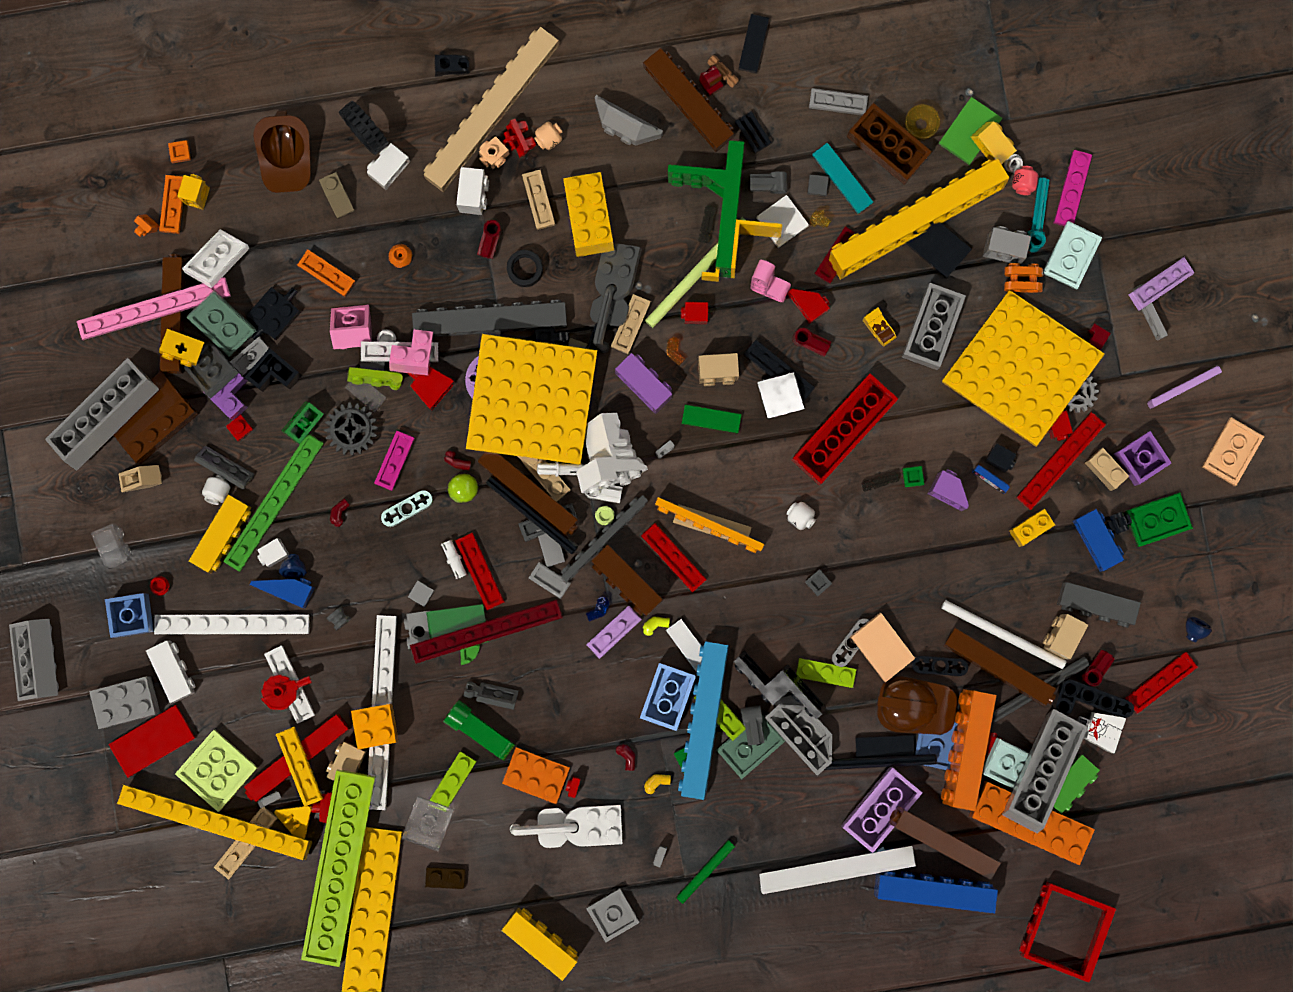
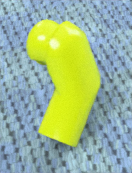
M651 617L644 623L643 633L650 636L657 627L669 628L670 618Z

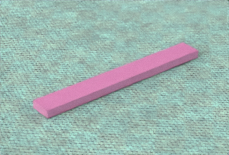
M221 278L212 288L205 284H200L78 320L77 324L81 338L86 340L197 307L213 290L223 299L231 297L226 278Z

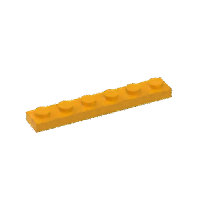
M659 497L657 498L655 506H658V511L668 514V512L676 514L675 518L683 522L686 519L692 521V526L701 530L704 527L710 529V534L721 538V535L728 537V542L737 546L739 543L746 545L745 549L750 552L762 551L763 543Z

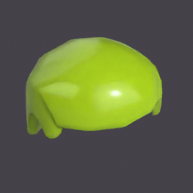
M459 474L448 483L447 491L450 498L455 502L465 503L471 501L477 495L478 484L473 476Z

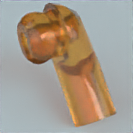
M672 337L667 341L666 354L680 366L685 358L678 353L679 339Z

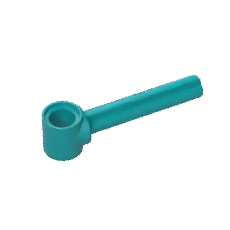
M1047 178L1038 179L1032 228L1028 231V236H1031V239H1037L1039 245H1034L1030 239L1028 248L1030 252H1038L1046 242L1043 224L1049 179Z

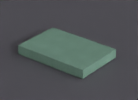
M215 290L187 315V319L228 356L233 354L256 332V329Z
M763 715V722L761 724L764 743L748 746L746 730H744L735 740L732 741L729 738L716 749L741 779L785 742Z

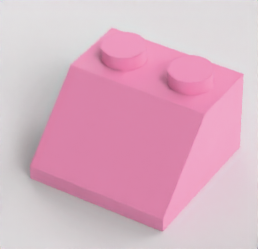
M369 305L331 308L330 335L333 349L361 347V341L372 342Z

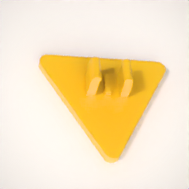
M310 805L274 811L277 818L293 836L305 839L312 810Z

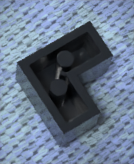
M269 348L247 373L245 378L264 392L275 378L288 389H291L302 375Z

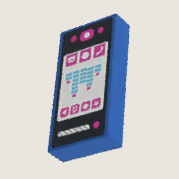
M977 465L972 473L1002 494L1006 493L1010 488L1008 484L980 465Z

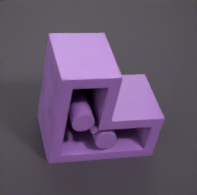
M240 373L211 398L231 420L237 418L248 408L234 395L248 381Z

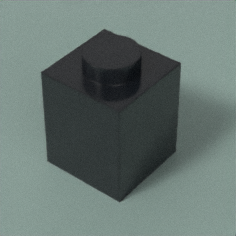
M996 443L992 446L985 462L1002 472H1006L1008 469H1013L1017 461L1014 458L1017 454Z

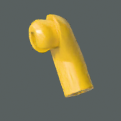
M652 775L645 782V792L653 794L660 784L670 785L671 775Z

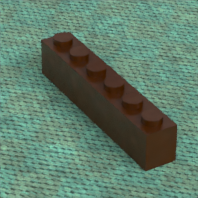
M660 48L643 62V68L713 150L717 152L729 140L733 139V127L728 122L724 123L721 119V113L708 104L710 102L703 93L700 94L696 90V84L684 76V70L672 62L673 58L669 52H664Z

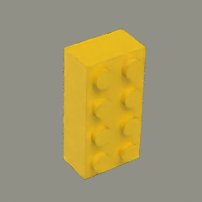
M601 172L563 178L576 256L580 257L614 251Z
M518 908L501 931L563 981L578 962V952L570 945L566 947L562 944V939L557 934H550L546 930L548 927L539 920L538 922L533 920L532 914L527 909L523 908L521 910Z

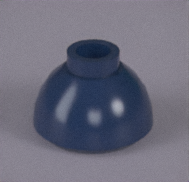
M290 554L281 564L279 573L285 578L298 579L306 575V567L298 555Z
M1196 617L1187 618L1185 626L1188 633L1186 637L1189 640L1197 642L1199 639L1206 638L1212 632L1210 625Z

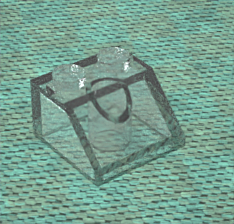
M417 796L402 839L438 852L454 809Z

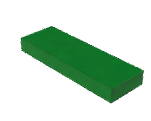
M685 405L682 424L738 434L741 414Z

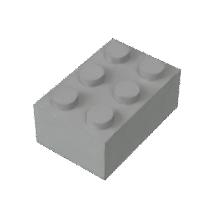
M151 676L89 691L98 729L160 714Z

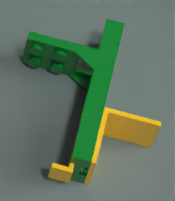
M729 140L726 170L668 164V183H672L676 187L691 185L692 188H702L704 186L723 199L715 273L702 272V280L719 282V277L735 278L739 234L781 238L782 224L737 220L744 156V142Z

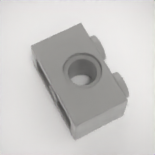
M429 611L406 614L407 618L404 619L405 630H409L410 635L407 638L408 649H410L409 645L430 639L426 612ZM419 626L425 630L422 637L415 635V629Z

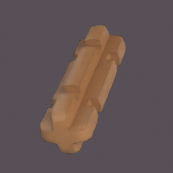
M715 55L709 58L707 63L711 67L713 65L717 67L724 81L727 80V84L730 87H734L739 82V79L732 75V72L722 62H719Z

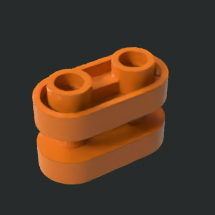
M1010 263L1009 267H1005V276L1010 277V281L1004 283V291L1008 292L1010 290L1020 293H1039L1043 291V283L1037 282V278L1043 277V268L1039 267V264H1028V267L1020 266L1019 263ZM1018 277L1029 278V282L1018 281Z

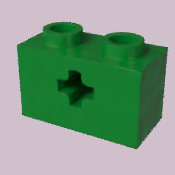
M305 401L281 431L295 443L300 444L324 414L310 402Z

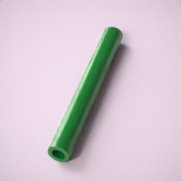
M728 840L676 898L684 904L735 846Z

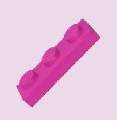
M396 431L374 484L393 491L415 438Z

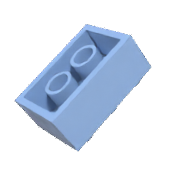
M659 663L640 718L677 731L696 676Z

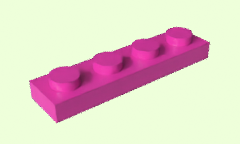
M1073 150L1054 224L1065 226L1067 221L1074 224L1092 158L1091 154Z

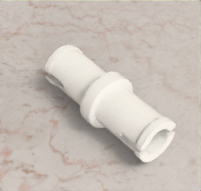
M452 540L442 543L441 546L448 559L447 564H450L456 579L467 575L460 560L462 557L458 555Z

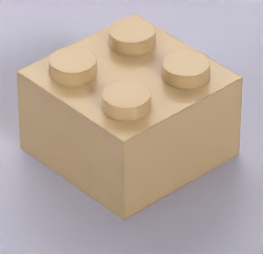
M737 353L699 356V384L704 383V386H715L716 382H723V385H733L735 381H738Z
M1061 614L1059 617L1056 616L1051 626L1054 628L1050 634L1047 633L1045 636L1043 649L1062 659H1071L1088 624L1069 614Z

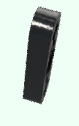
M917 656L911 663L912 669L915 672L923 674L963 676L968 671V664L963 659ZM922 659L923 663H929V659H932L930 665L931 672L928 671L929 667H922V670H919V667L915 665L916 662ZM939 660L945 663V669L941 672L936 671L934 667L935 663ZM948 661H951L950 665H958V662H961L960 664L964 666V670H960V673H957L956 669H950L951 673H947L949 669Z

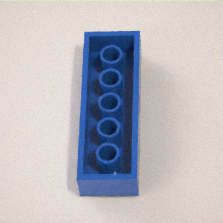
M893 870L876 873L874 896L877 899L994 914L996 911L998 890L990 882L978 881V884H974L969 879L959 878V881H954L951 877L939 876V879H934L929 874H920V877L912 874V872L901 871V874H895Z

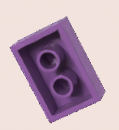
M631 353L615 368V374L656 414L672 399V388L665 381L661 383L658 380V374L652 368L648 370L645 367V361L638 354L634 356Z

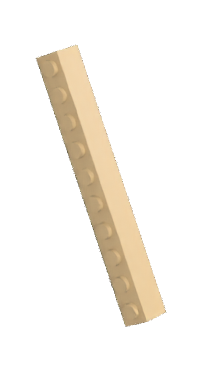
M542 27L531 33L529 36L530 41L526 46L523 44L520 47L515 60L511 59L506 65L507 70L503 75L499 74L492 89L485 91L481 103L474 105L469 118L463 119L459 125L460 129L456 134L453 133L447 140V146L441 148L436 154L437 158L433 163L430 162L425 167V179L442 192L446 190L460 172L461 167L465 166L559 47V40Z

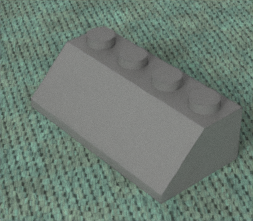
M29 620L10 624L9 629L18 701L58 696L59 685L56 681V664L53 655L54 645L51 638L52 626L50 620Z

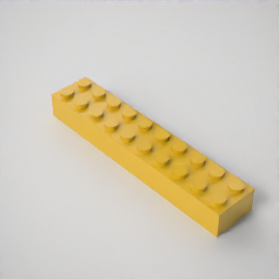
M998 158L994 161L991 159L987 160L977 170L975 168L965 173V177L961 179H953L948 183L949 186L943 189L942 187L935 189L931 196L919 198L915 201V205L911 207L907 205L901 208L897 215L885 217L879 225L872 224L861 235L859 233L854 234L849 238L848 242L844 244L841 242L833 246L829 261L833 265L839 279H843L926 232L925 230L931 226L930 222L933 221L934 224L943 223L1004 189L1009 176Z

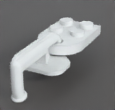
M621 805L577 807L567 815L559 808H548L539 812L537 817L538 825L520 826L519 824H513L510 827V832L515 836L538 834L539 843L546 848L561 847L567 839L577 846L622 844Z

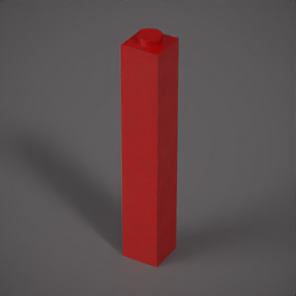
M340 714L333 716L301 741L308 761L312 760L351 729ZM282 756L244 786L246 789L245 794L251 801L257 802L291 776L285 757Z

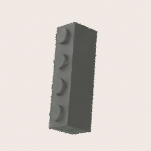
M1068 582L1062 583L1057 605L1062 606L1061 610L1073 612L1074 609L1080 611L1082 616H1099L1098 620L1108 623H1110V620L1117 621L1118 626L1126 628L1129 625H1135L1141 604L1137 601Z

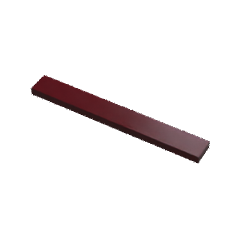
M554 600L409 646L414 662L417 664L563 617L558 601Z

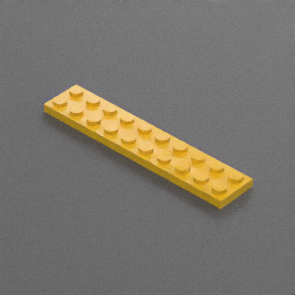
M366 827L356 879L342 992H382L402 831Z

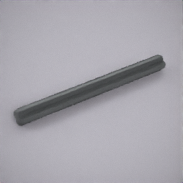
M1082 657L1045 679L1044 682L1055 687L1088 667L1089 662L1085 657ZM1024 694L1017 696L994 710L992 723L997 722L1032 699Z

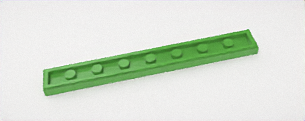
M309 433L307 434L223 562L239 572L242 571L323 447V442Z

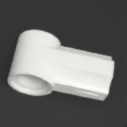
M612 485L603 488L599 494L590 495L585 493V495L590 499L620 504L623 487Z

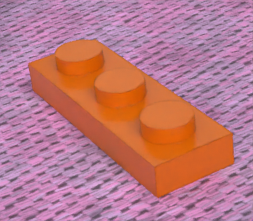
M165 176L160 232L180 234L183 202L177 196L183 176Z
M308 249L297 264L298 267L344 297L347 296L356 282Z

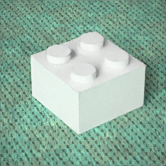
M461 167L456 204L460 213L482 215L483 210H486L487 198L485 191L489 190L488 176L485 175L484 169Z

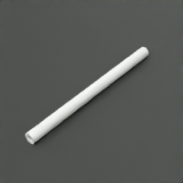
M947 600L944 601L941 609L1061 669L1066 664V660Z

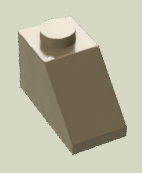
M336 172L319 179L337 219L355 211Z

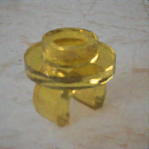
M822 209L815 211L810 217L811 226L813 227L819 225L822 228H827L831 222L828 218L824 217Z

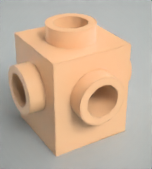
M495 136L490 142L487 140L480 146L479 154L481 157L479 160L486 167L490 166L492 169L495 167L499 168L505 163L509 150Z

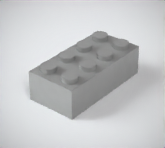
M929 283L922 298L902 358L938 370L941 367L966 295Z

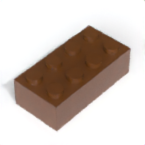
M874 103L850 129L847 138L904 185L932 152Z
M609 545L591 561L594 564L592 568L599 575L603 573L607 577L605 581L613 589L617 587L621 591L619 595L627 603L631 601L635 605L633 609L640 616L644 614L647 617L663 601Z

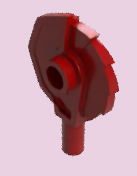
M282 674L274 677L272 675L263 684L261 692L264 698H261V700L272 710H285L296 700L297 690L312 683L310 676L297 681H291L289 677L282 676Z

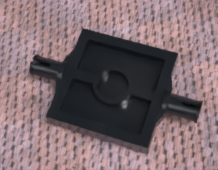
M271 287L246 315L257 327L256 332L250 337L255 340L262 333H265L277 340L301 313L291 301L298 291L291 287L287 294L283 295Z

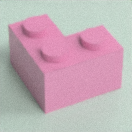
M414 329L411 347L392 345L389 361L390 371L428 376L433 332Z

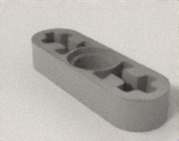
M868 619L858 620L832 654L834 665L838 667L846 666L859 648L857 646L853 649L849 648L847 640L853 635L854 630L860 629L859 624L869 622ZM842 646L852 652L851 655L845 654V662H836L838 659L836 655H841L844 652L841 649Z

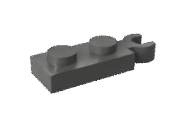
M467 682L464 696L468 698L477 697V702L514 710L519 691L482 682L480 686L473 682Z

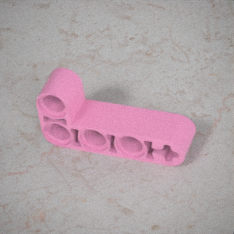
M759 260L752 276L751 290L783 303L791 284L774 276L775 265L765 260Z

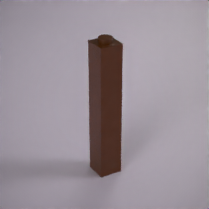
M169 254L168 257H163L162 296L185 289V272L182 268L186 265V261L180 255ZM184 311L161 317L160 347L167 329L184 335ZM181 345L179 348L176 347L178 349V353L181 354L182 351H184L183 345ZM160 353V372L164 374H183V365L180 364V360L173 358V361L165 359Z
M485 452L478 460L480 466L565 536L573 535L579 527L577 525L579 523L578 519L501 455Z
M954 628L944 644V647L1043 707L1047 703L1051 705L1056 697V694H1054L1056 688Z
M900 806L891 813L889 823L895 828L992 880L1000 865V862Z

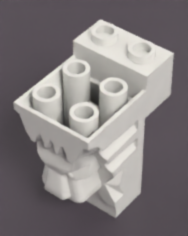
M601 413L586 424L584 439L590 462L576 471L581 493L596 495L601 493L603 488L620 483V486L628 485L631 483V480L641 477V474L648 470L643 461L636 456L635 450L632 449L628 430L620 429V420L617 413Z

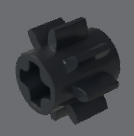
M1123 511L1109 516L1111 521L1107 522V525L1111 531L1115 530L1116 534L1129 530L1128 524L1133 522L1129 514L1124 515Z

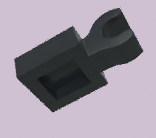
M555 328L535 329L536 341L552 344H556V342H569L568 332L555 333Z

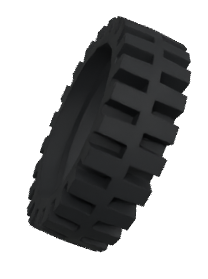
M353 100L339 111L346 125L372 154L377 155L388 145V141L380 129Z

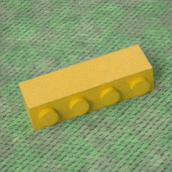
M228 495L189 559V562L208 573L216 572L222 563L220 560L223 554L227 555L232 545L230 543L232 539H236L240 534L241 524L249 519L252 507Z

